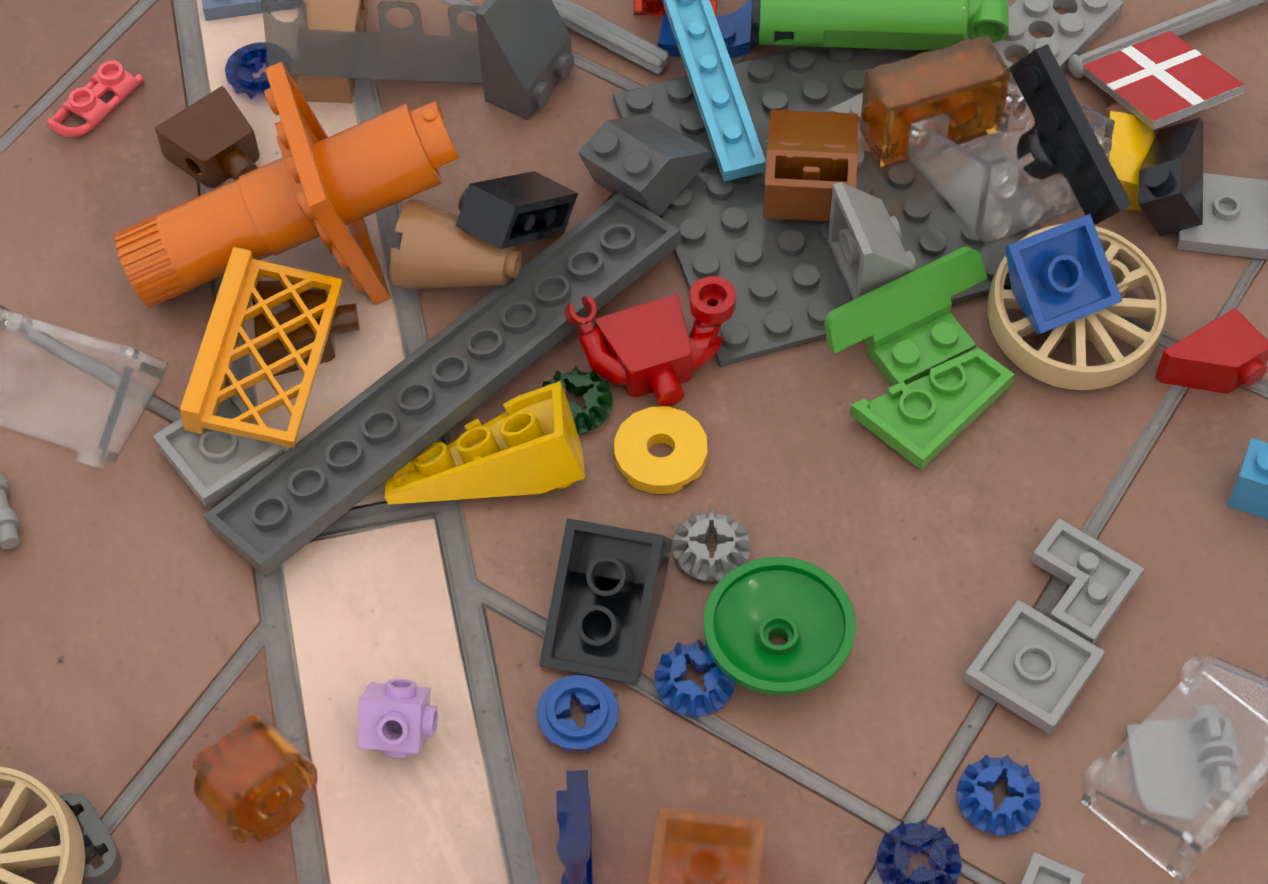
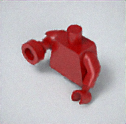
M708 276L694 283L690 290V311L696 320L693 323L689 336L680 299L677 294L595 318V327L591 320L596 315L597 307L594 300L589 296L582 297V303L587 312L585 318L576 315L571 302L567 304L564 314L570 324L580 328L581 332L577 336L592 371L594 370L595 373L616 386L622 385L631 397L637 398L654 392L660 406L670 407L676 405L684 398L685 394L680 384L688 382L692 378V371L700 370L714 357L719 349L723 336L718 337L722 323L730 319L735 311L736 291L730 282L718 276Z

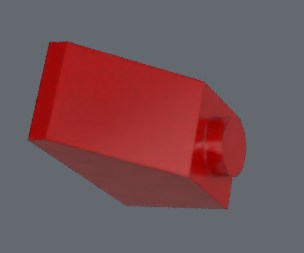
M1234 308L1165 349L1155 377L1165 384L1228 394L1243 384L1247 387L1251 386L1264 376L1268 369L1266 366L1268 361V340Z

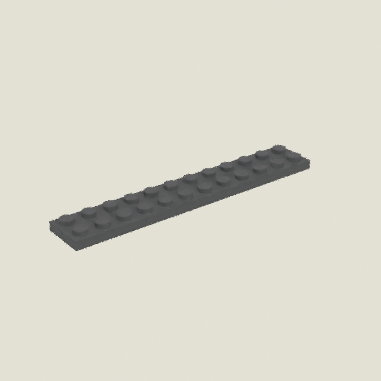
M617 193L522 267L516 278L510 277L507 285L498 286L297 442L294 448L288 449L207 512L203 517L208 527L265 577L268 576L575 330L578 326L570 324L565 318L564 312L567 304L571 302L576 315L585 318L587 312L582 303V297L589 296L596 303L598 311L683 243L681 230L623 194Z

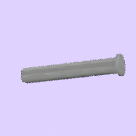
M552 0L566 27L655 74H662L665 68H667L670 62L668 51L571 0Z

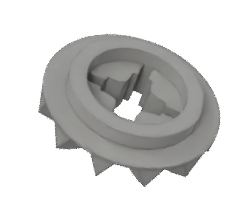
M711 508L706 514L696 515L692 512L685 523L682 525L678 524L672 541L674 558L685 573L696 579L712 582L720 581L730 571L747 562L751 542L747 535L746 526L736 522L731 513L724 516L716 514ZM709 532H714L717 542L721 543L717 545L716 551H714V558H709V551H707L706 544H703L706 542Z

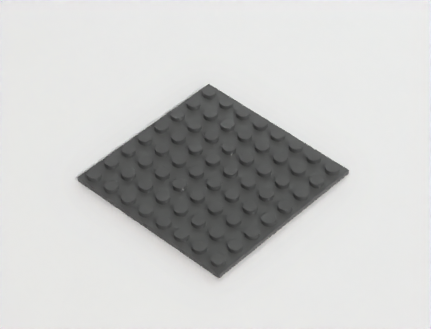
M803 46L732 64L766 160L768 142L765 141L768 140L771 109L838 113L828 109L868 89L871 90L880 103L875 101L877 105L876 113L869 118H864L863 123L876 124L880 122L883 118L884 106L917 148L903 155L896 154L899 143L895 146L885 147L877 143L874 136L872 144L874 152L864 151V163L857 169L856 189L881 199L889 217L895 216L901 230V243L905 251L910 250L913 253L917 269L966 246L975 249L981 254L988 279L952 296V304L988 295L995 272L1006 255L1005 246L1018 242L1028 234L1041 229L951 51ZM688 76L613 94V100L620 118L648 113L706 148L712 154L711 159L661 214L660 218L681 230L683 243L674 249V253L689 290L699 279L708 276H718L730 282L736 291L735 311L730 319L722 323L718 337L723 336L720 347L715 354L719 366L723 367L826 339L824 322L828 313L853 300L828 242L830 221L764 218L766 172L723 182ZM1010 279L1004 281L1005 290L1011 289Z

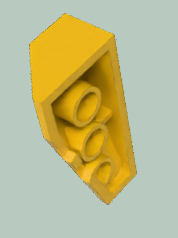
M561 381L509 400L502 404L506 412L483 425L478 418L464 426L466 432L447 445L443 442L432 443L385 481L384 498L388 505L542 494L556 488H567L576 481L585 479L583 449Z

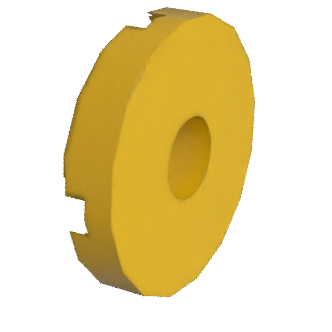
M669 406L648 407L633 413L620 425L614 438L615 465L619 473L621 471L622 475L627 478V482L634 488L651 494H672L682 490L683 485L690 483L692 480L694 483L702 475L708 461L707 435L700 423L685 411ZM666 444L673 449V452L666 457H656L650 454L648 450L653 445Z

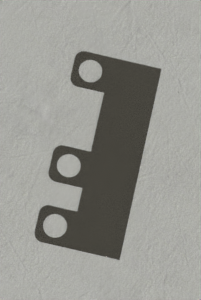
M261 0L268 67L282 61L291 76L483 84L478 32L464 30L457 23L459 13L463 11L476 12L480 6L451 5L447 10L451 36L424 35L420 9L412 2L381 1L377 6L381 33L309 29L304 0ZM279 1L289 2L297 8L298 17L292 22H281L272 16L271 6ZM395 7L404 8L412 14L413 23L406 28L395 27L387 20V12Z

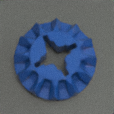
M699 639L693 644L682 645L678 642L673 650L667 654H662L655 671V687L658 696L668 708L685 716L700 717L718 711L729 701L735 688V682L720 670L712 659L707 646ZM687 664L694 667L698 673L707 672L703 675V692L700 686H696L693 680L683 681L687 677Z
M572 675L557 680L544 691L537 707L538 726L544 733L548 743L553 742L562 747L566 753L571 750L582 749L589 753L592 747L601 742L607 743L610 734L618 725L619 711L616 697L607 685L590 676ZM573 699L576 700L577 706H580L582 712H591L585 716L584 729H580L579 725L576 726L573 719H564L571 716Z
M986 754L980 761L972 765L968 764L957 786L958 806L966 820L975 828L992 835H1012L1027 828L1037 816L1041 805L1040 782L1034 780L1028 765L1021 766L1013 762L1009 755L1003 758H990ZM1004 779L1006 793L1013 795L1014 798L1005 797L1003 803L999 805L998 811L993 810L995 804L992 801L993 793L985 790V788L994 789L996 782Z

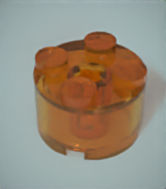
M257 715L244 718L234 731L226 735L215 746H209L201 750L192 763V769L196 773L194 780L196 798L239 843H246L245 837L254 836L258 842L267 840L289 826L306 806L300 799L305 793L307 786L314 792L318 779L317 769L314 764L274 724L263 721Z

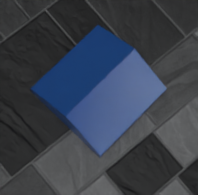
M1090 214L1005 246L1012 293L1037 334L1052 330L1122 302Z

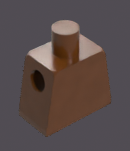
M223 86L155 127L163 156L208 188H216L230 178L235 181L239 179V176L258 168L254 164L260 157L255 133Z
M258 281L256 290L263 300L285 290L280 281ZM312 287L299 294L308 310H311L325 303L328 293L327 290ZM292 299L269 309L279 325L301 315ZM356 303L337 306L320 364L332 361L336 356L334 334L360 330ZM263 313L254 317L255 338L273 329ZM321 317L315 319L318 325L320 324ZM308 323L286 334L296 351L313 343L316 337ZM279 338L257 349L267 366L290 355ZM309 357L303 359V361H304V363L306 364V366H307ZM293 364L273 376L299 370L296 364Z

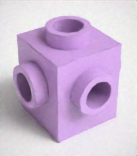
M392 679L386 683L370 682L359 701L357 748L382 750L384 755L395 758L408 757L413 753L419 754L427 737H434L437 727L438 708L437 706L430 705L431 688L417 687L414 681L408 679Z

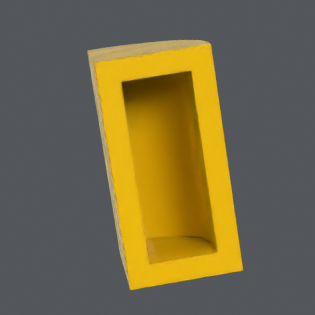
M1110 111L1103 138V150L1132 206L1126 209L1142 211L1138 205L1139 169L1156 137L1155 132L1135 115Z

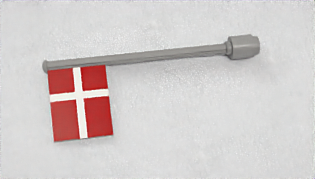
M1268 0L1215 1L1079 56L1072 54L1068 59V69L1075 78H1083L1085 75L1155 130L1244 93V84L1178 36Z

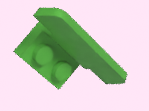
M962 247L830 311L824 322L827 345L836 354L865 339L868 356L891 386L902 381L907 385L929 375L931 368L976 349V343L951 313V297L988 279L981 254L971 247Z

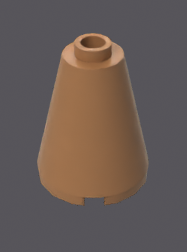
M410 199L402 208L395 228V232L402 233L399 248H391V280L394 286L402 287L403 289L505 286L510 277L516 278L518 276L522 258L521 251H516L515 246L500 249L457 227L456 223L459 216L423 200Z

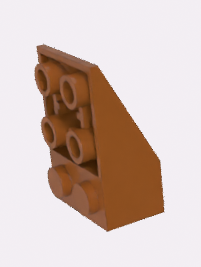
M771 109L765 175L764 218L830 221L833 184L843 182L854 188L857 186L858 114Z

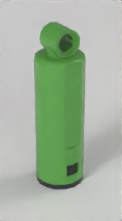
M752 0L750 45L961 51L965 46L966 37L976 43L993 44L1002 41L1009 34V0Z

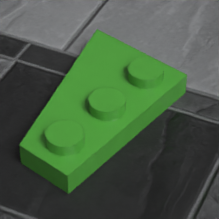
M978 347L931 368L929 375L907 385L902 381L889 387L887 394L869 402L865 398L851 404L850 416L922 470L1013 384L1015 374Z

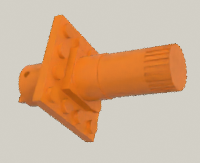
M282 61L265 68L270 88L264 90V93L273 113L276 116L280 115L281 119L280 122L275 123V128L278 133L276 138L282 158L245 173L233 182L116 232L114 235L115 247L131 286H133L136 294L146 306L153 307L224 276L233 247L252 251L253 259L262 260L271 255L277 256L320 237L330 254H334L339 266L342 269L347 267L349 277L357 292L365 290L374 305L390 299L391 297L364 217L443 183L438 167L458 159L459 156L442 119L444 115L438 102L435 100L414 110L406 103L328 137Z

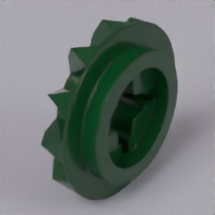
M575 366L571 372L561 373L557 370L554 378L550 381H543L542 387L561 381L566 397L569 390L577 396L583 395L584 410L580 405H576L574 401H568L578 434L587 433L598 428L609 417L613 404L608 381H602L598 378L594 370L589 373L581 372Z

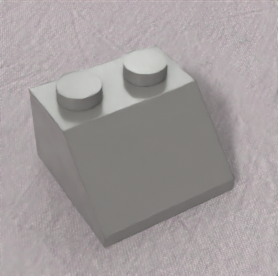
M843 182L833 184L828 242L853 300L917 270L913 253L910 250L905 251L901 243V230L898 220L895 216L889 217L883 201Z

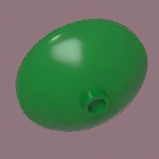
M764 557L736 567L718 582L710 594L705 607L704 638L712 659L720 670L735 683L761 694L772 696L797 695L822 686L842 669L849 658L854 644L856 631L855 614L852 603L843 587L820 567L796 558ZM774 637H780L786 643L778 646L772 644L770 640Z

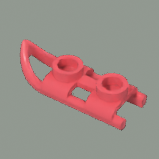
M116 60L102 63L97 73L90 78V82L84 87L73 90L69 98L61 105V109L47 120L48 128L63 137L76 138L89 133L144 82L143 76L137 74L134 77L129 72L123 70L122 65ZM108 90L114 92L115 96L107 103L99 99ZM72 113L86 120V123L79 127H67L61 124Z

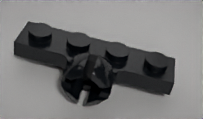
M1047 44L1035 49L1010 66L1009 70L1035 121L1033 128L1020 136L1016 148L1018 160L1030 153L1035 159L1022 169L1031 177L1043 181L1062 174L1067 179L1084 214L1091 215L1094 225L1132 206L1049 45Z

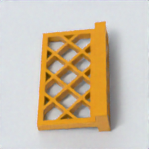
M233 247L180 407L184 430L203 434L204 429L207 428L294 448L341 295L343 279L252 258V251ZM264 276L280 280L285 290L263 300L256 290L259 277ZM312 287L329 291L327 301L311 310H308L299 294ZM252 299H254L256 304L250 307ZM292 299L301 315L279 325L269 309ZM263 313L273 329L250 340L243 329L246 321ZM321 317L320 324L318 325L315 319ZM308 323L316 335L313 343L296 351L286 334ZM279 338L290 355L267 366L257 349ZM239 339H241L243 345L237 347ZM250 353L260 370L237 381L230 370L231 364ZM309 357V360H308V363H307V366H306V364L304 363L303 359ZM296 364L304 376L302 383L284 392L273 375ZM267 379L277 396L254 407L243 390ZM226 380H228L231 385L224 388ZM236 394L247 409V412L233 419L215 416L219 403ZM297 397L295 406H293L290 400ZM284 405L291 419L287 431L267 427L260 416ZM254 420V422L256 423V425H255V424L248 423V422Z

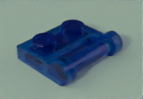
M588 770L566 771L567 790L557 791L556 793L557 823H559L557 854L559 861L565 867L561 884H593L592 816Z

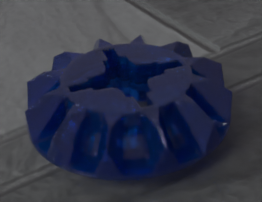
M258 42L245 45L236 50L226 63L225 74L227 82L232 85L236 94L245 92L251 100L257 94L263 93L265 95L264 90L270 88L266 72H262L260 77L254 78L253 73H258L260 68H263L264 63L266 68L282 61L291 76V56L284 48L273 43Z
M924 819L917 823L908 824L901 821L895 829L885 833L876 856L878 874L884 884H956L962 868L959 844L954 843L947 835L945 827L936 828L927 824ZM927 847H930L928 863L932 867L929 869L927 866L921 865L916 870L913 869L908 875L911 856L907 852L910 850L918 854L922 849L926 850Z

